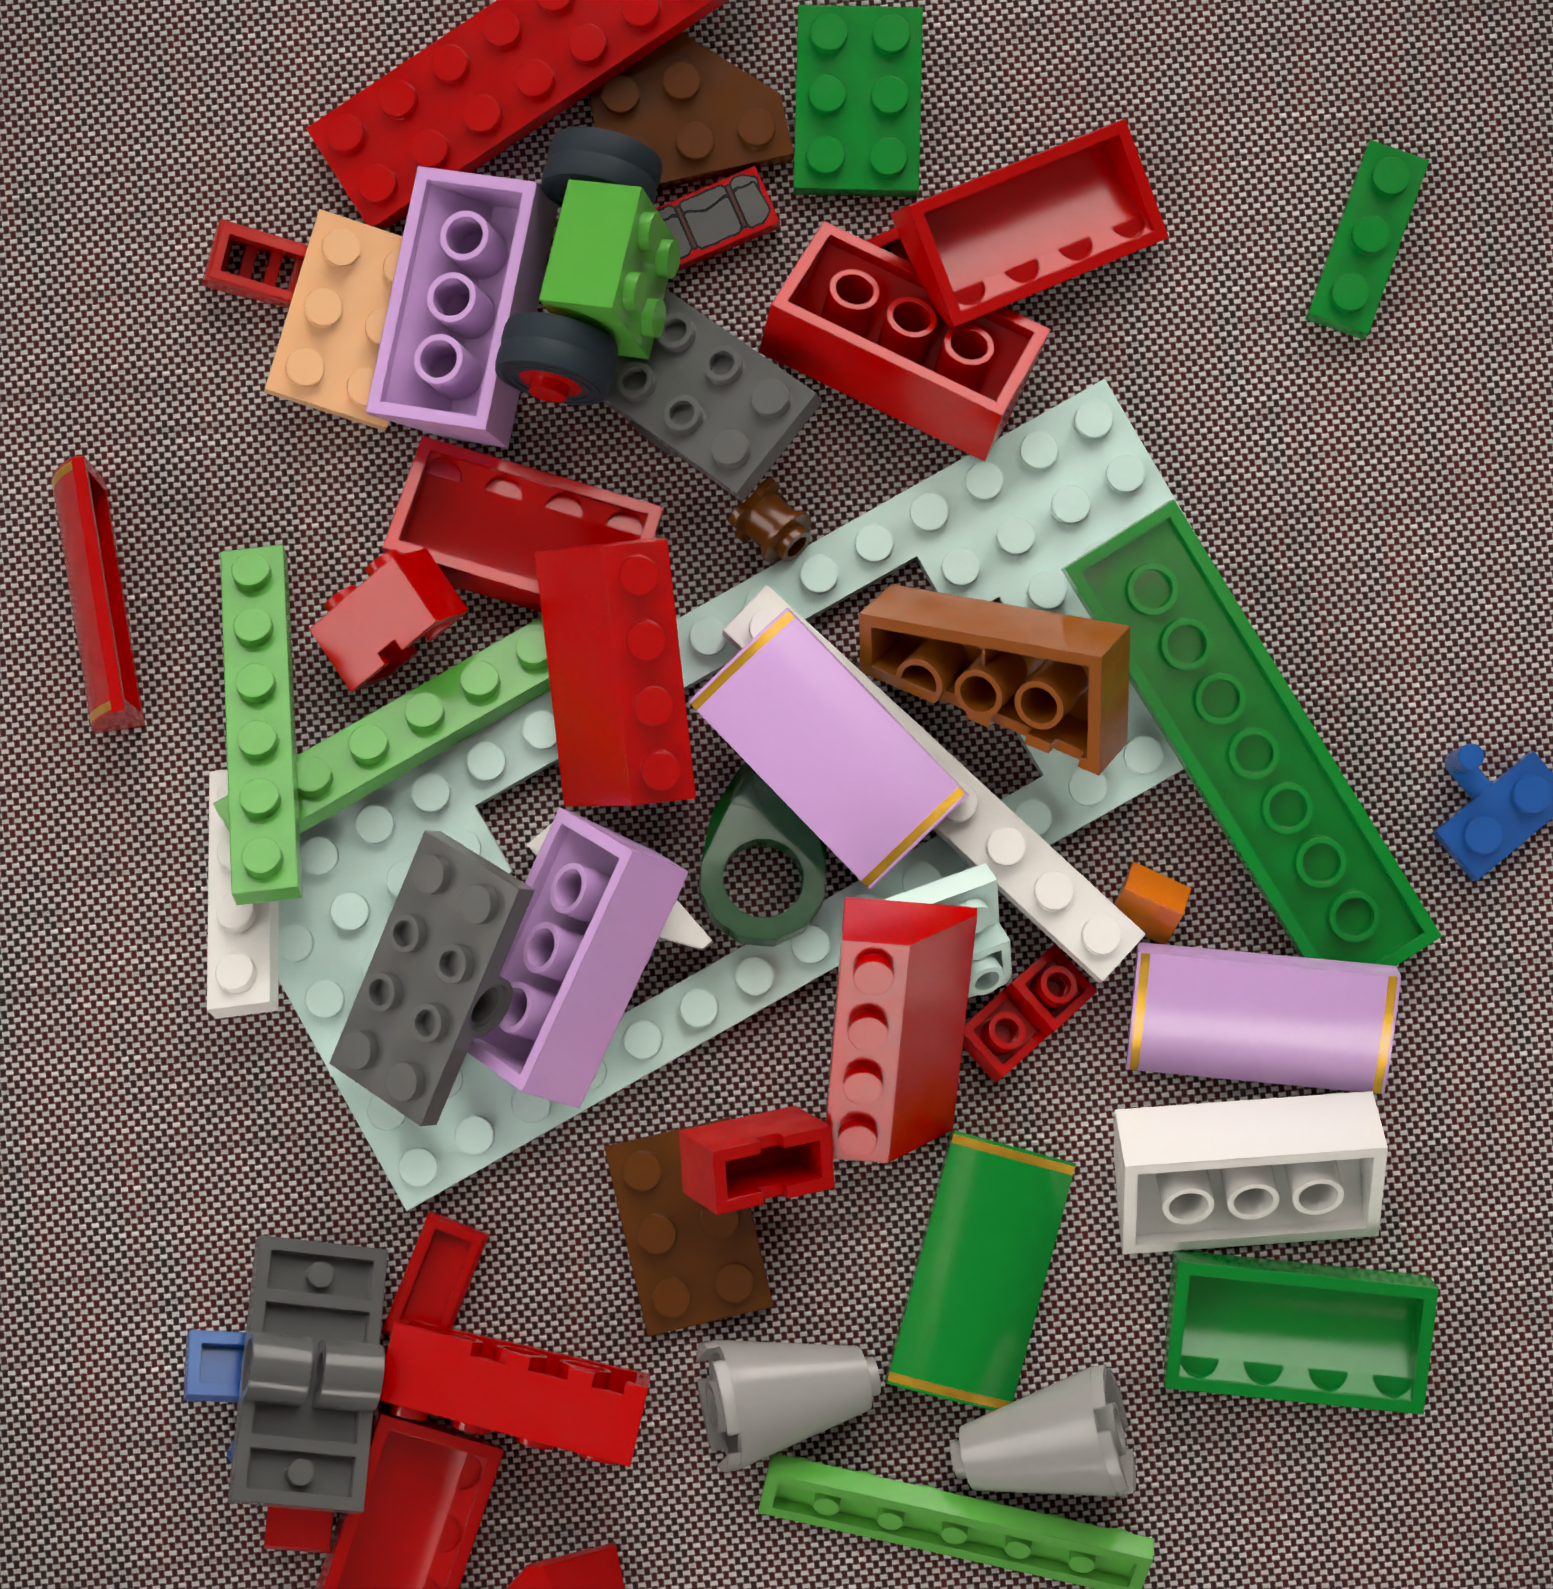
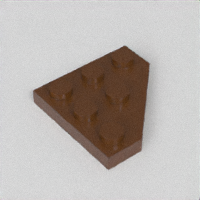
M683 33L678 34L588 94L595 128L607 129L632 137L644 143L658 154L662 161V175L657 191L739 173L753 166L757 169L794 160V151L780 93Z

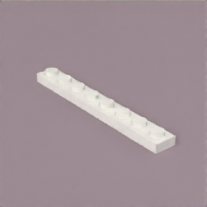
M766 585L726 626L722 635L741 651L780 613L789 608L969 793L932 830L972 867L987 863L997 879L998 891L1098 983L1103 982L1146 934L788 603Z

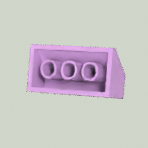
M417 167L366 412L369 415L447 439L504 448L509 447L520 391L509 386L497 376L495 361L501 346L504 326L508 318L517 313L537 312L558 211V205L544 194L538 182Z
M559 807L525 881V884L535 889L500 972V976L509 981L512 986L513 995L510 1007L503 1020L493 1031L483 1037L472 1039L467 1052L521 1092L580 1108L597 1074L598 1067L616 1028L623 1018L625 1009L641 974L651 957L653 948L672 907L678 899L679 892L689 871L648 847Z

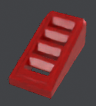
M220 219L215 230L201 286L289 309L308 245ZM232 245L245 247L237 275L226 272ZM258 251L270 253L262 283L250 279ZM283 257L294 259L287 290L275 287Z

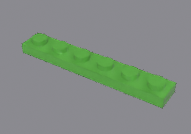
M283 544L220 552L231 893L236 905L303 898L288 557Z
M542 616L297 755L300 834L550 690ZM227 795L214 802L213 805L229 831V803Z
M776 1453L770 1456L758 1513L1094 1589H1142L1154 1554V1538L1132 1534L1123 1529L1105 1528L1070 1520L1057 1514H1043L1003 1505L995 1500L976 1499L941 1491L928 1485H914L879 1477L866 1471H852L816 1463L804 1457H790Z

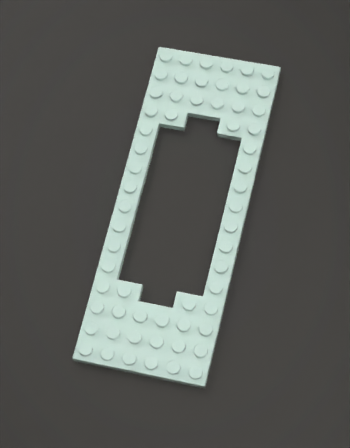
M1103 379L998 438L985 462L972 455L962 458L811 543L792 561L785 562L781 560L676 619L684 691L720 671L739 652L722 635L723 630L766 585L806 621H809L916 560L935 592L992 602L998 601V603L1091 619L1061 569L1169 500H1175L1108 383ZM1129 681L1127 744L1099 776L1078 767L1079 759L1054 748L1048 754L1025 744L1026 736L1016 732L1041 777L1001 799V801L1043 840L1052 845L1179 773L1184 768ZM548 691L300 834L303 898L279 900V982L406 1211H409L838 967L845 897L884 900L973 867L938 835L911 850L870 890L859 880L825 899L822 907L804 933L774 947L746 944L624 1013L580 1108L521 1092L467 1052L437 1125L419 1126L333 1067L329 1062L424 831H441L510 875L514 874L477 807L559 762L551 691Z

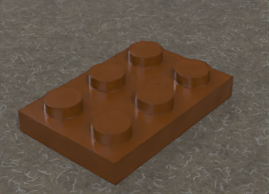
M730 1117L604 1147L647 1336L774 1307L751 1207L716 1215L683 1193L679 1131L730 1120Z

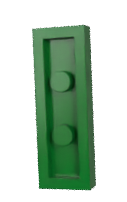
M1369 140L1364 149L1305 320L1362 340L1367 337L1429 160Z

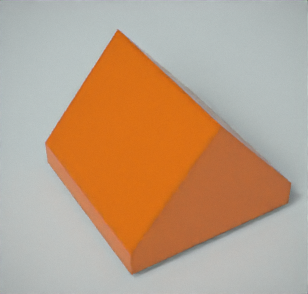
M1133 861L1114 905L1146 934L1145 938L1166 945L1184 915L1191 887Z

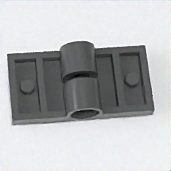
M666 289L663 299L666 306L665 326L661 336L654 338L649 359L618 355L612 372L609 392L602 402L626 418L636 431L658 449L671 457L679 456L743 502L822 402L816 392Z
M425 830L329 1064L419 1126L437 1125L472 1039L483 1037L493 1031L503 1020L510 1007L513 995L512 986L509 981L500 976V972L535 889L445 833Z
M260 1235L256 1239L227 1503L348 1514L364 1512L373 1411L378 1406L384 1378L385 1354L383 1345H379L388 1249Z

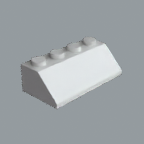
M1373 1091L1116 1109L1114 1117V1165L1122 1254L1379 1236L1388 1146Z

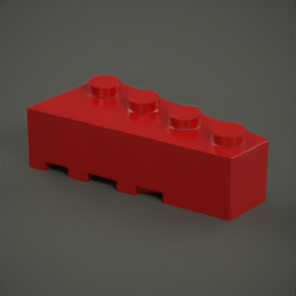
M401 1317L394 1321L385 1357L384 1378L379 1400L390 1403L388 1411L390 1414L418 1421H426L428 1414L453 1420L452 1427L464 1432L490 1435L492 1430L515 1436L517 1443L544 1450H553L556 1447L579 1453L580 1457L594 1462L631 1466L648 1392L650 1373L454 1328L447 1331L437 1330L439 1325Z

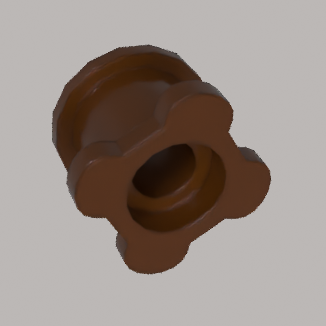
M768 478L761 482L756 491L744 503L734 508L728 519V522L736 529L735 536L741 542H747L752 539L762 548L761 557L769 564L777 563L781 560L785 562L792 561L805 550L811 539V533L809 532L811 516L804 510L795 511L786 503V498L778 492L780 484L773 478Z

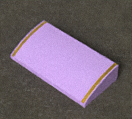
M786 608L688 701L869 890L969 795L789 608Z
M1138 942L1126 1069L1355 1092L1373 1091L1375 1094H1384L1393 1046L1401 975L1397 966Z

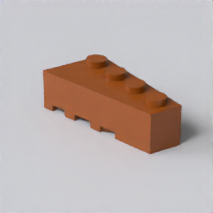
M891 584L859 613L860 671L866 675L933 704L939 699L953 704L967 712V719L988 728L993 723H996L1026 736L1025 744L1049 754L1054 748L1079 759L1078 767L1098 776L1127 744L1130 626L895 584Z

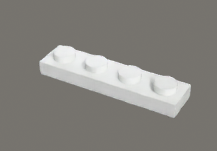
M227 769L212 771L209 775L207 1011L216 1019L278 1011L279 900L236 905L232 896L230 833L213 805L214 802L228 795Z

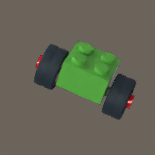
M595 127L565 128L558 131L551 140L547 162L542 175V191L552 202L562 208L539 296V301L549 313L522 312L508 318L504 326L501 346L495 361V372L509 386L548 402L570 405H593L605 400L610 389L612 372L618 355L649 359L654 338H659L664 330L666 306L663 299L668 278L673 279L679 268L680 246L654 206L657 188L662 175V161L658 154L644 143L615 131Z

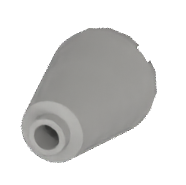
M712 1340L699 1343L696 1352V1362L709 1360V1377L697 1379L698 1392L712 1452L725 1450L727 1455L718 1464L720 1471L725 1473L740 1470L871 1410L872 1396H877L881 1393V1381L877 1363L872 1356L864 1357L859 1346Z
M1106 1364L1091 1366L961 1425L959 1440L950 1442L951 1460L957 1479H967L973 1491L1121 1497L1122 1495L1135 1493L1136 1470L1133 1448L1126 1449L1124 1428L1129 1426L1120 1390L1111 1368H1106Z

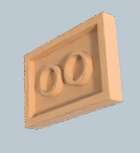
M319 209L264 393L383 431L387 429L389 421L369 415L366 412L403 236Z

